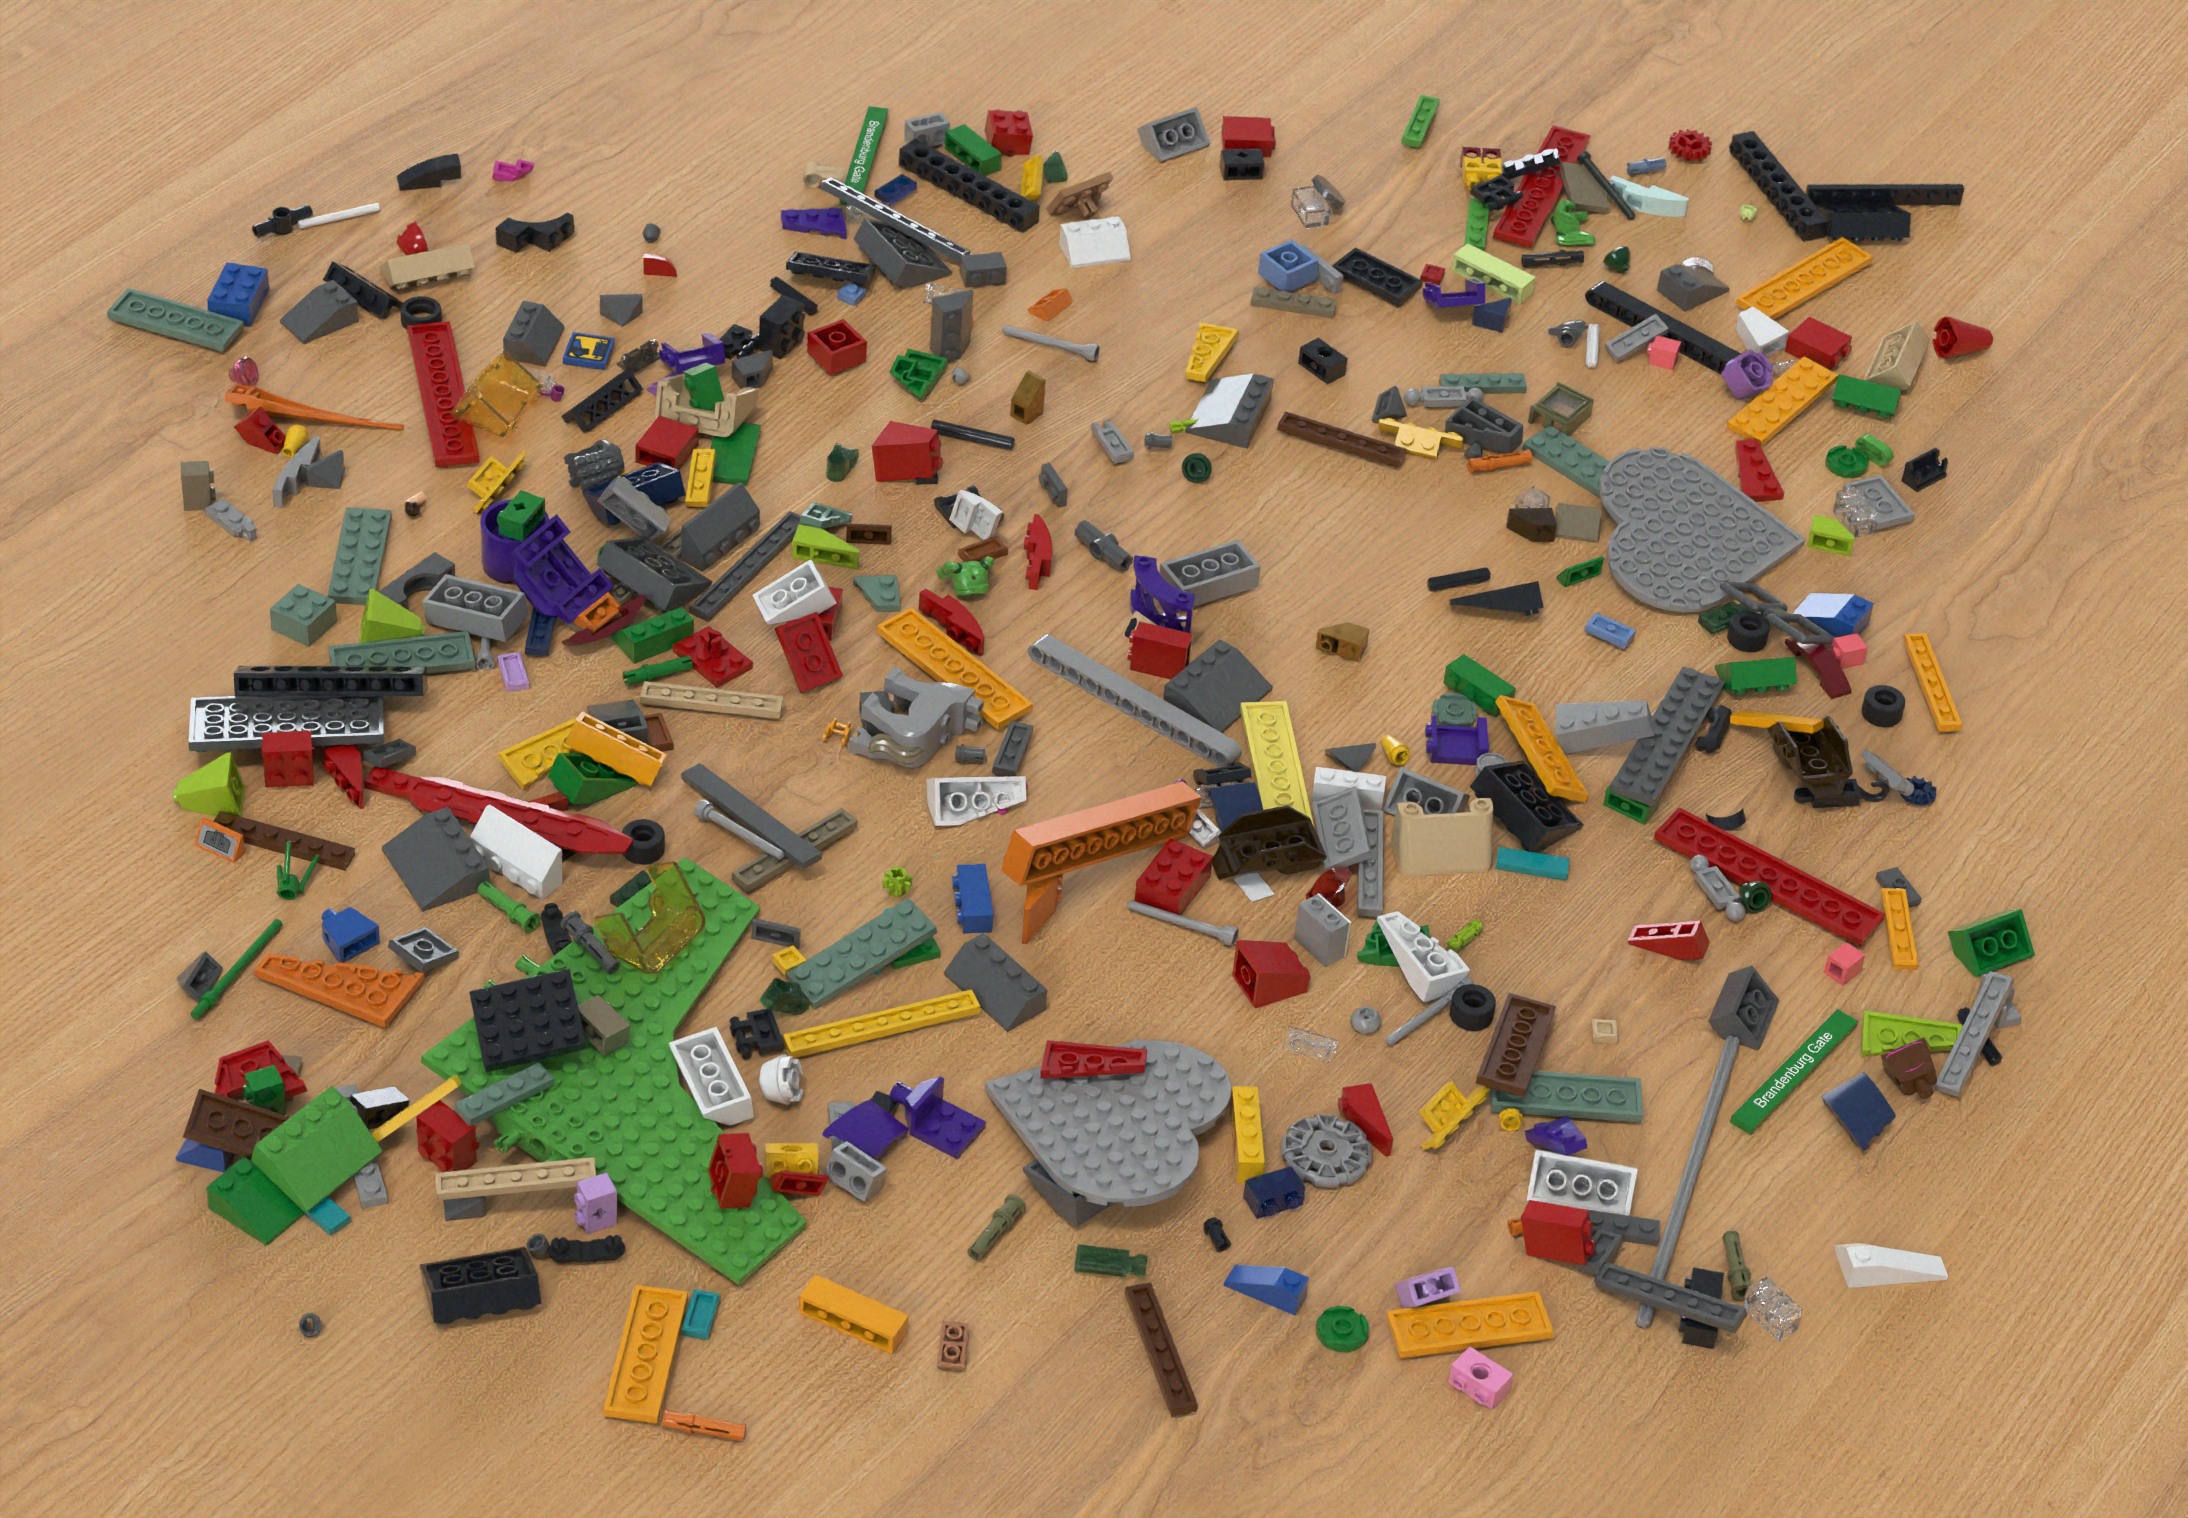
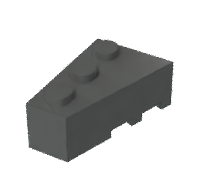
M1473 396L1445 421V433L1454 432L1463 437V443L1472 445L1474 442H1477L1481 448L1505 454L1512 453L1523 443V424Z

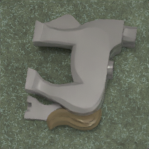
M895 666L885 677L884 692L894 694L893 700L903 711L909 708L908 715L887 711L880 704L879 697L872 692L862 704L861 719L869 721L885 734H877L872 737L867 730L860 727L857 730L858 736H852L849 739V753L862 754L871 759H887L904 767L916 768L931 760L943 745H947L950 737L963 734L966 729L975 732L979 730L983 724V718L977 715L983 710L984 700L975 697L974 689L954 683L920 682L904 675L902 670Z

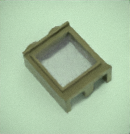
M1557 382V385L1536 404L1531 405L1528 423L1532 424L1536 418L1544 415V428L1554 426V421L1563 425L1562 432L1569 436L1591 416L1594 399Z

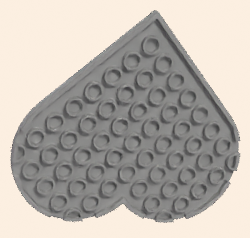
M1651 447L1650 450L1642 451L1639 448H1635L1614 457L1603 471L1599 485L1600 498L1606 511L1619 524L1613 531L1607 547L1608 565L1618 583L1643 603L1674 612H1699L1711 609L1731 597L1720 589L1722 582L1751 583L1804 546L1805 538L1708 466L1687 454L1681 453V455L1668 452L1669 449Z
M1136 1039L1128 1043L1116 1045V1047L1147 1049L1145 1073L1040 1079L1041 1067L985 1082V1092L1054 1182L1072 1195L1076 1192L1086 1196V1201L1105 1206H1107L1108 1202L1123 1203V1207L1148 1205L1165 1200L1180 1192L1182 1185L1188 1180L1191 1181L1198 1168L1199 1147L1195 1136L1215 1126L1217 1119L1225 1116L1230 1106L1231 1098L1230 1079L1224 1068L1212 1056L1184 1044L1161 1040Z

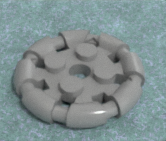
M1320 1114L1314 1115V1118L1310 1119L1307 1117L1302 1118L1287 1129V1135H1284L1281 1140V1156L1283 1160L1287 1161L1286 1167L1300 1180H1309L1313 1182L1314 1186L1334 1188L1339 1187L1341 1183L1351 1184L1366 1173V1167H1369L1372 1161L1371 1143L1366 1141V1134L1349 1120L1345 1122L1334 1115ZM1330 1147L1332 1151H1324L1321 1148ZM1311 1167L1317 1169L1318 1172H1314V1171L1310 1170Z

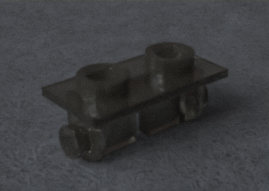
M648 340L640 346V350L635 348L628 353H624L621 361L616 364L623 370L629 368L633 374L660 359L659 352H657L659 344L656 340Z

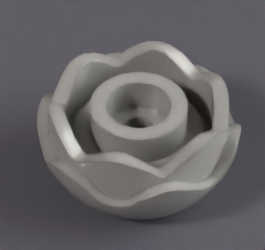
M1360 1007L1352 1013L1350 1018L1352 1027L1361 1034L1375 1033L1378 1027L1381 1026V1017L1372 1007Z

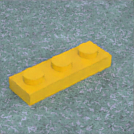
M1039 153L1023 164L1021 196L1030 201H1035L1041 195L1044 158Z
M693 449L685 498L686 507H707L709 505L716 461L715 449Z

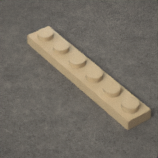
M644 681L640 704L780 719L783 696Z
M595 1158L435 1173L437 1201L577 1187V1182L596 1176Z

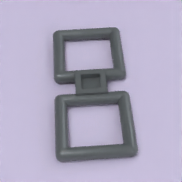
M1722 582L1720 584L1722 591L1752 611L1760 612L1771 624L1801 644L1833 643V638H1835L1833 635L1801 614L1787 613L1788 607L1785 603L1755 583ZM1740 591H1751L1767 603H1756ZM1798 623L1815 635H1804L1789 624Z

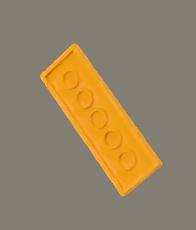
M1803 357L1727 422V428L1746 439H1757L1762 447L1835 384L1838 374Z
M1500 695L1495 701L1500 709V713L1509 724V729L1515 734L1518 744L1525 751L1528 761L1532 763L1537 776L1545 785L1546 791L1554 797L1560 796L1571 801L1585 802L1590 796L1536 705Z
M635 1284L603 1408V1416L658 1424L688 1301V1291Z
M1539 1291L1389 1310L1386 1314V1320L1399 1358L1467 1350L1469 1347L1475 1349L1551 1339L1554 1333Z

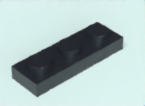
M1547 149L1536 155H1527L1516 161H1507L1501 165L1502 176L1509 180L1559 165L1561 163L1558 149Z

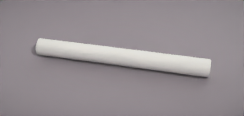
M378 203L300 220L298 221V227L303 229L380 211V206Z

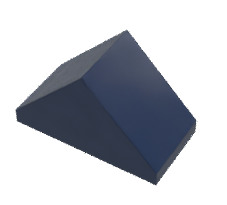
M1506 298L1475 306L1472 324L1502 333L1510 316L1512 299Z

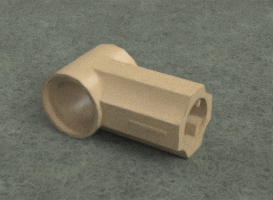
M815 161L808 162L804 167L803 182L809 188L819 187L821 182L828 178H833L843 183L844 167L821 166Z

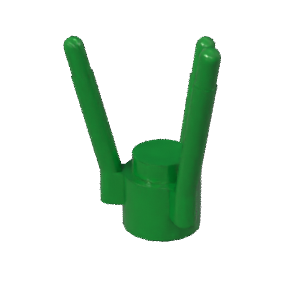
M290 841L286 842L284 875L282 866H277V894L286 900H293L297 897L298 893H304V887L320 857L318 854L315 855L299 883L297 876L289 874Z

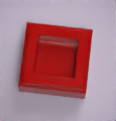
M1425 264L1420 280L1440 286L1446 268Z

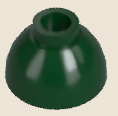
M1627 246L1616 248L1604 257L1603 262L1608 268L1623 273L1630 268V250Z
M1201 453L1188 455L1182 463L1183 475L1193 483L1206 481L1212 472L1210 460Z
M1761 881L1745 883L1740 887L1739 891L1740 902L1749 913H1758L1764 910L1772 896L1769 885Z

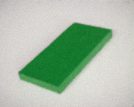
M742 423L731 436H713L710 449H715L716 461L712 482L728 484L740 482L747 486L761 432V425Z

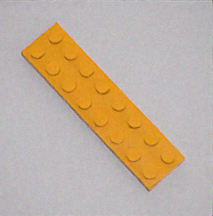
M1841 237L1736 298L1735 304L1744 311L1755 307L1772 320H1775L1871 264L1873 256Z
M912 607L877 625L876 633L936 681L954 683L974 689L975 697L984 700V707L979 715L997 730L1033 710V703Z

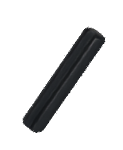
M779 277L770 280V287L775 291L804 303V311L808 314L813 315L818 311V305Z
M1484 567L1428 578L1427 586L1431 591L1487 581L1490 579L1491 574L1489 569Z
M1967 1007L1959 1009L1957 1014L1958 1019L1963 1025L1971 1011ZM1988 1036L1981 1052L1989 1064L1994 1066L2001 1063L2002 1055Z

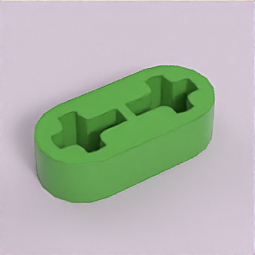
M1865 434L1856 440V448L1864 452L1868 459L1875 464L1884 466L1893 460L1891 448L1872 435Z

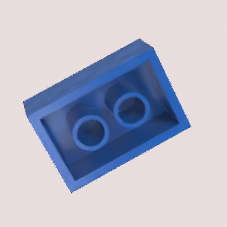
M226 262L207 299L208 311L244 321V326L251 327L269 291L268 269Z

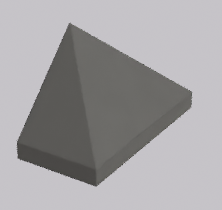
M642 294L600 295V315L622 327L643 313Z
M1396 386L1379 394L1372 416L1373 423L1379 422V419H1396L1407 416Z
M339 450L304 467L306 485L308 487L340 489L345 469L344 452Z
M1376 743L1325 749V754L1350 770L1358 772L1376 749Z
M753 918L751 939L785 947L794 945L799 950L801 929Z
M205 951L177 979L180 986L196 1002L200 1003V998L206 991L210 990L223 967Z
M485 1196L443 1200L445 1221L482 1218L486 1215Z

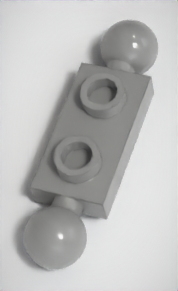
M1464 386L1422 387L1421 393L1414 388L1408 389L1404 394V400L1409 405H1416L1419 401H1423L1424 407L1462 406L1471 396L1483 401L1484 394L1479 388H1472L1465 392Z
M1694 856L1690 861V868L1695 872L1694 879L1718 910L1726 908V916L1731 921L1741 920L1745 915V909L1739 903L1740 896L1717 866L1708 868L1709 861L1705 856Z

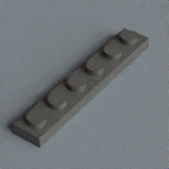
M1606 1262L1594 1279L1595 1287L1734 1334L1747 1317V1310L1744 1307Z

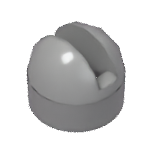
M958 366L955 367L952 373V379L957 384H964L971 376Z

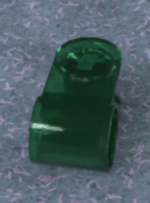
M839 443L835 444L832 452L827 457V479L833 482L843 481L850 470L855 467L859 457V450L842 447Z
M774 978L760 997L763 1006L774 1012L779 1011L800 1015L806 1012L810 1006V1001L802 995L801 987L797 982L784 981L779 978Z

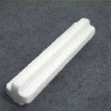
M1590 324L1587 331L1586 366L1588 368H1595L1598 362L1599 326L1597 324Z

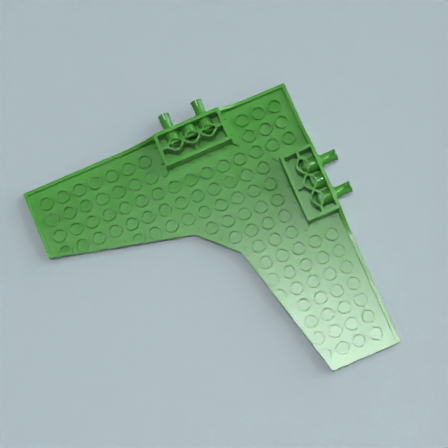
M684 857L592 927L595 937L621 963L620 968L615 973L608 974L583 945L577 944L574 941L541 966L526 955H522L515 965L516 969L527 975L525 978L569 968L577 1004L579 1005L600 995L631 1025L627 1044L603 1055L585 1038L587 1045L585 1050L485 1072L475 1019L472 1017L421 1056V1063L445 1080L457 1075L462 1082L457 1089L469 1097L539 1062L554 1077V1085L489 1117L496 1125L497 1132L502 1135L494 1141L496 1149L498 1151L501 1150V1153L505 1154L514 1145H517L540 1162L594 1157L596 1176L607 1172L617 1190V1200L735 1283L741 1285L806 1228L807 1221L780 1192L772 1191L770 1182L764 1175L758 1181L757 1194L753 1197L748 1208L720 1209L716 1195L710 1191L712 1183L707 1169L718 1135L725 1133L713 1120L703 1118L696 1102L679 1085L677 1063L669 1043L674 1041L673 1036L677 1027L683 1023L686 1014L695 1006L698 997L704 993L720 970L721 964L728 959L733 947L737 946L743 933H746L753 918L758 916L760 906ZM489 980V982L485 983L483 988L495 986L498 984H496L492 980Z

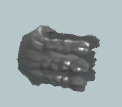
M605 439L596 441L587 449L577 453H569L563 457L565 464H568V473L572 477L569 480L570 486L578 487L581 485L582 490L620 476L625 469L621 449Z

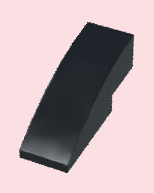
M458 153L443 155L420 162L397 175L399 190L441 187V180L461 179V164Z

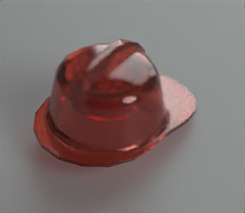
M1342 866L1326 871L1317 879L1311 890L1306 894V900L1320 894L1335 908L1340 907L1346 899L1344 887L1351 877V871L1347 867Z

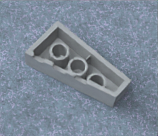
M1647 700L1555 704L1556 734L1565 754L1654 736L1653 718Z

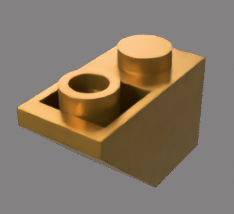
M1030 370L1025 373L1011 398V417L1028 425L1043 414L1046 379Z
M1350 622L1321 628L1317 634L1316 649L1358 662L1367 647L1370 629Z

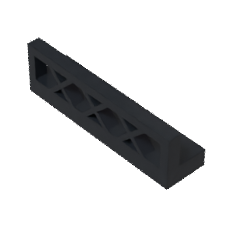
M333 261L323 278L325 282L334 280L359 304L386 319L392 306L401 309V305L404 303L349 267Z
M628 368L561 417L565 423L574 419L581 430L586 432L641 392L643 388ZM627 379L635 389L633 392L624 390ZM611 391L619 393V402L610 400ZM596 402L605 404L604 413L596 411ZM582 412L591 414L588 425L580 415Z

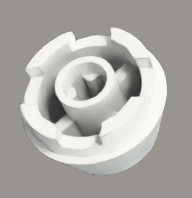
M782 1054L762 1065L759 1083L767 1100L786 1105L801 1100L803 1089H799V1076H803V1071L798 1059Z

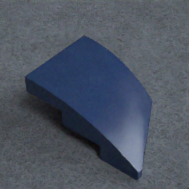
M1255 782L1209 789L1208 796L1216 811L1215 820L1221 832L1241 814L1263 810Z
M1865 1072L1821 1096L1824 1104L1836 1115L1838 1122L1850 1133L1853 1142L1863 1152L1869 1148L1868 1142L1873 1136H1879L1884 1131L1885 1126L1890 1124L1896 1117L1883 1094Z

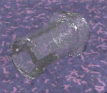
M1792 360L1779 363L1771 362L1770 364L1773 369L1771 377L1778 378L1780 375H1783L1794 365V362Z

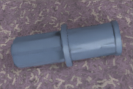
M1644 158L1643 161L1628 162L1627 166L1630 167H1626L1628 175L1638 173L1649 174L1650 171L1665 169L1667 164L1665 158L1651 160Z

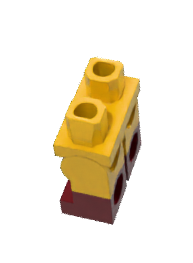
M1462 147L1460 167L1462 168L1464 180L1463 186L1471 190V187L1502 175L1501 149L1483 148L1481 155L1480 148ZM1474 153L1476 157H1470L1467 154ZM1494 154L1496 158H1490L1487 155Z

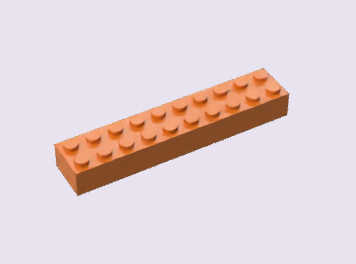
M1182 781L1016 829L1011 835L1001 871L1019 886H1023L1168 842L1170 838L1176 840L1189 835L1202 797Z

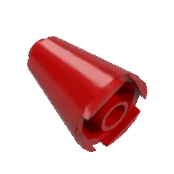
M1942 317L1934 327V332L1937 333L1936 339H1933V347L1939 357L1952 358L1987 350L1993 343V335L1990 330L1952 317Z

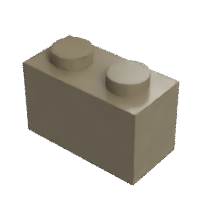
M209 461L181 462L184 511L205 510L206 507L212 505V501L216 500L215 487H211L210 484L214 483V470H209Z
M600 995L578 1005L584 1036L603 1055L628 1043L631 1025Z

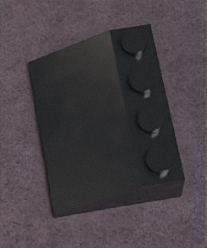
M1816 205L1828 220L1826 235L1832 237L1834 241L1841 237H1851V240L1863 241L1864 237H1871L1873 241H1883V237H1891L1890 240L1902 241L1903 237H1910L1911 213L1895 205Z
M1523 760L1485 766L1470 785L1478 799L1491 798L1493 815L1499 818L1506 825V829L1516 835L1521 841L1522 846L1531 852L1546 849L1581 829L1584 825L1557 796L1554 797L1546 791L1542 780Z
M525 1247L420 1264L421 1276L434 1323L449 1324L454 1322L455 1319H477L484 1314L501 1315L507 1313L508 1310H530L536 1305H541L538 1273Z

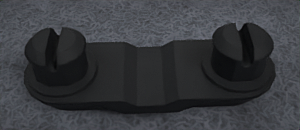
M1719 705L1717 708H1710L1708 720L1713 723L1710 725L1706 736H1699L1697 738L1696 748L1699 751L1706 750L1709 754L1720 748L1730 723V715H1732L1730 708Z
M548 903L544 906V911L541 913V921L547 942L553 955H556L572 943L568 930H564L561 927V921L564 916L559 910L558 905Z
M609 1235L605 1239H594L592 1241L567 1240L564 1237H561V1239L556 1237L551 1241L548 1253L558 1263L617 1260L625 1252V1244L618 1235L614 1237Z

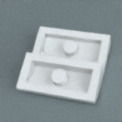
M960 490L949 520L964 533L972 530L982 540L994 537L1002 511L984 498L968 491Z

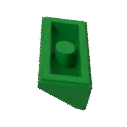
M1600 556L1568 567L1557 575L1556 579L1564 587L1601 575L1604 557Z

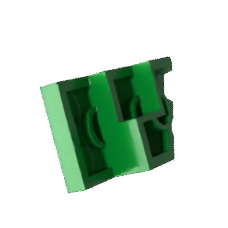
M908 349L905 356L897 355L889 372L915 396L923 400L940 380L948 365V359Z
M1376 920L1372 931L1365 939V946L1362 951L1357 952L1358 961L1379 966L1400 967ZM1420 926V932L1431 938L1429 926Z

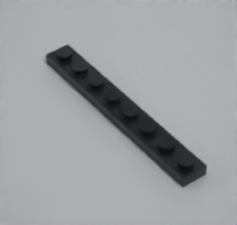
M1807 184L1805 194L1814 205H1961L1964 186L1963 184Z

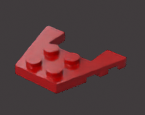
M269 1040L219 1059L215 1078V1094L231 1099L243 1096L244 1074L275 1065L283 1081L285 1099L308 1090L303 1080L285 1062L282 1055Z

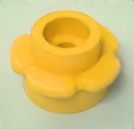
M1507 1108L1500 1112L1498 1121L1504 1130L1516 1131L1523 1122V1115L1515 1108Z

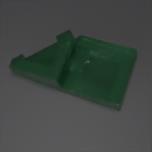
M1055 151L1043 163L1047 183L1067 181L1068 178L1061 155L1058 151Z

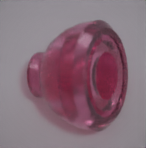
M250 357L240 358L235 362L233 368L229 370L230 379L240 385L254 386L257 383L258 368Z

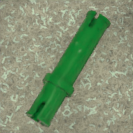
M686 655L685 657L650 666L644 664L641 668L624 671L622 676L623 680L627 679V681H624L625 685L629 686L643 681L652 682L654 678L691 670L693 665L692 661L688 662V660H691L690 656Z

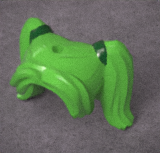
M1568 200L1560 201L1554 215L1550 217L1557 231L1555 235L1557 243L1566 246L1595 245V237L1589 233L1581 232L1579 229L1580 222L1587 220L1588 212H1569V210L1575 209L1574 202Z
M986 556L981 562H945L936 570L939 578L952 577L953 588L958 595L988 593V571L994 565L995 559Z

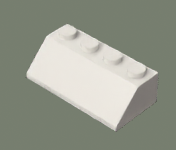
M489 804L475 826L470 840L492 870L499 872L511 882L518 884L530 894H534L543 900L562 885V849Z
M717 1027L669 1043L671 1052L703 1118L729 1126L754 1118L751 1096Z
M1535 1149L1526 1201L1534 1200L1629 1216L1637 1168Z

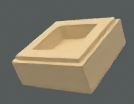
M1592 1019V1043L1617 1044L1618 1031L1616 1020Z

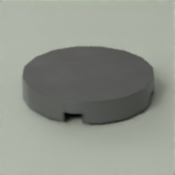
M1318 174L1312 179L1315 189L1325 200L1334 201L1332 203L1334 207L1341 208L1345 204L1342 195L1324 177Z

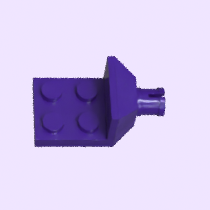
M937 1077L921 1082L915 1089L898 1081L890 1092V1099L904 1105L905 1118L911 1136L958 1159L985 1129L986 1121L943 1100L944 1078Z

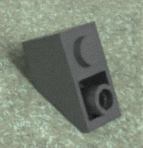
M772 350L732 360V379L740 389L763 386L772 371Z

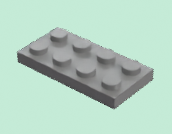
M1356 786L1312 803L1318 836L1327 855L1326 860H1324V867L1328 874L1372 857L1361 798Z

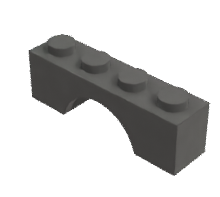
M434 552L378 592L408 610L407 598L420 591H431L445 574L455 576V564Z

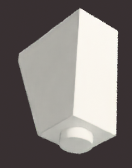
M1755 307L1742 311L1737 317L1736 332L1747 350H1754L1753 352L1757 354L1760 352L1767 358L1786 348L1789 331Z

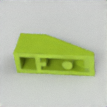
M798 525L792 541V558L805 561L811 559L812 562L858 570L859 550L821 528Z

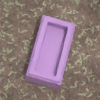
M521 653L497 655V662L506 692L529 689V680Z

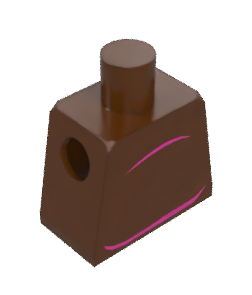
M1924 1037L1881 1055L1884 1071L1904 1095L1917 1092L1921 1099H1927L1932 1096L1934 1091L1931 1085L1937 1083V1076Z

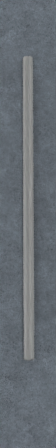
M1729 1035L1726 1038L1650 1274L1651 1277L1664 1281L1740 1040L1738 1037ZM1641 1302L1636 1319L1637 1326L1649 1327L1655 1310L1654 1306Z

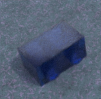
M1290 1166L1245 1180L1243 1198L1256 1219L1303 1205L1305 1186L1293 1167Z

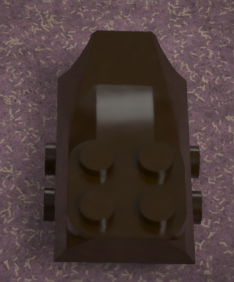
M1830 716L1823 718L1824 728L1813 734L1787 731L1782 722L1775 723L1767 730L1773 739V750L1780 761L1787 768L1794 770L1799 779L1818 800L1840 797L1846 781L1853 774L1848 740L1843 736L1839 726L1834 723Z
M1286 805L1241 814L1218 836L1220 844L1213 856L1212 866L1218 879L1278 870L1283 874H1293L1318 868L1322 861L1326 860L1327 855L1310 817Z

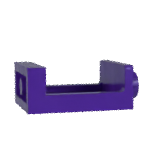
M1465 279V292L1441 293V286L1425 282L1423 298L1426 300V303L1435 307L1486 304L1485 283L1476 279Z
M711 333L702 334L703 347L678 352L669 344L663 342L661 343L662 349L659 350L661 361L676 373L704 363H709L713 366L726 363L723 342Z
M1431 715L1430 723H1426L1425 737H1429L1426 741V753H1430V763L1476 765L1478 758L1482 754L1489 752L1487 717H1477L1476 727L1437 725L1436 715Z

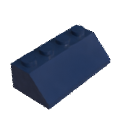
M660 462L621 476L628 479L639 492L648 495L650 501L656 506L664 503H674L678 501V498L685 496L680 470ZM612 480L583 490L584 498L599 521L608 525H616L621 522L619 518L597 501Z

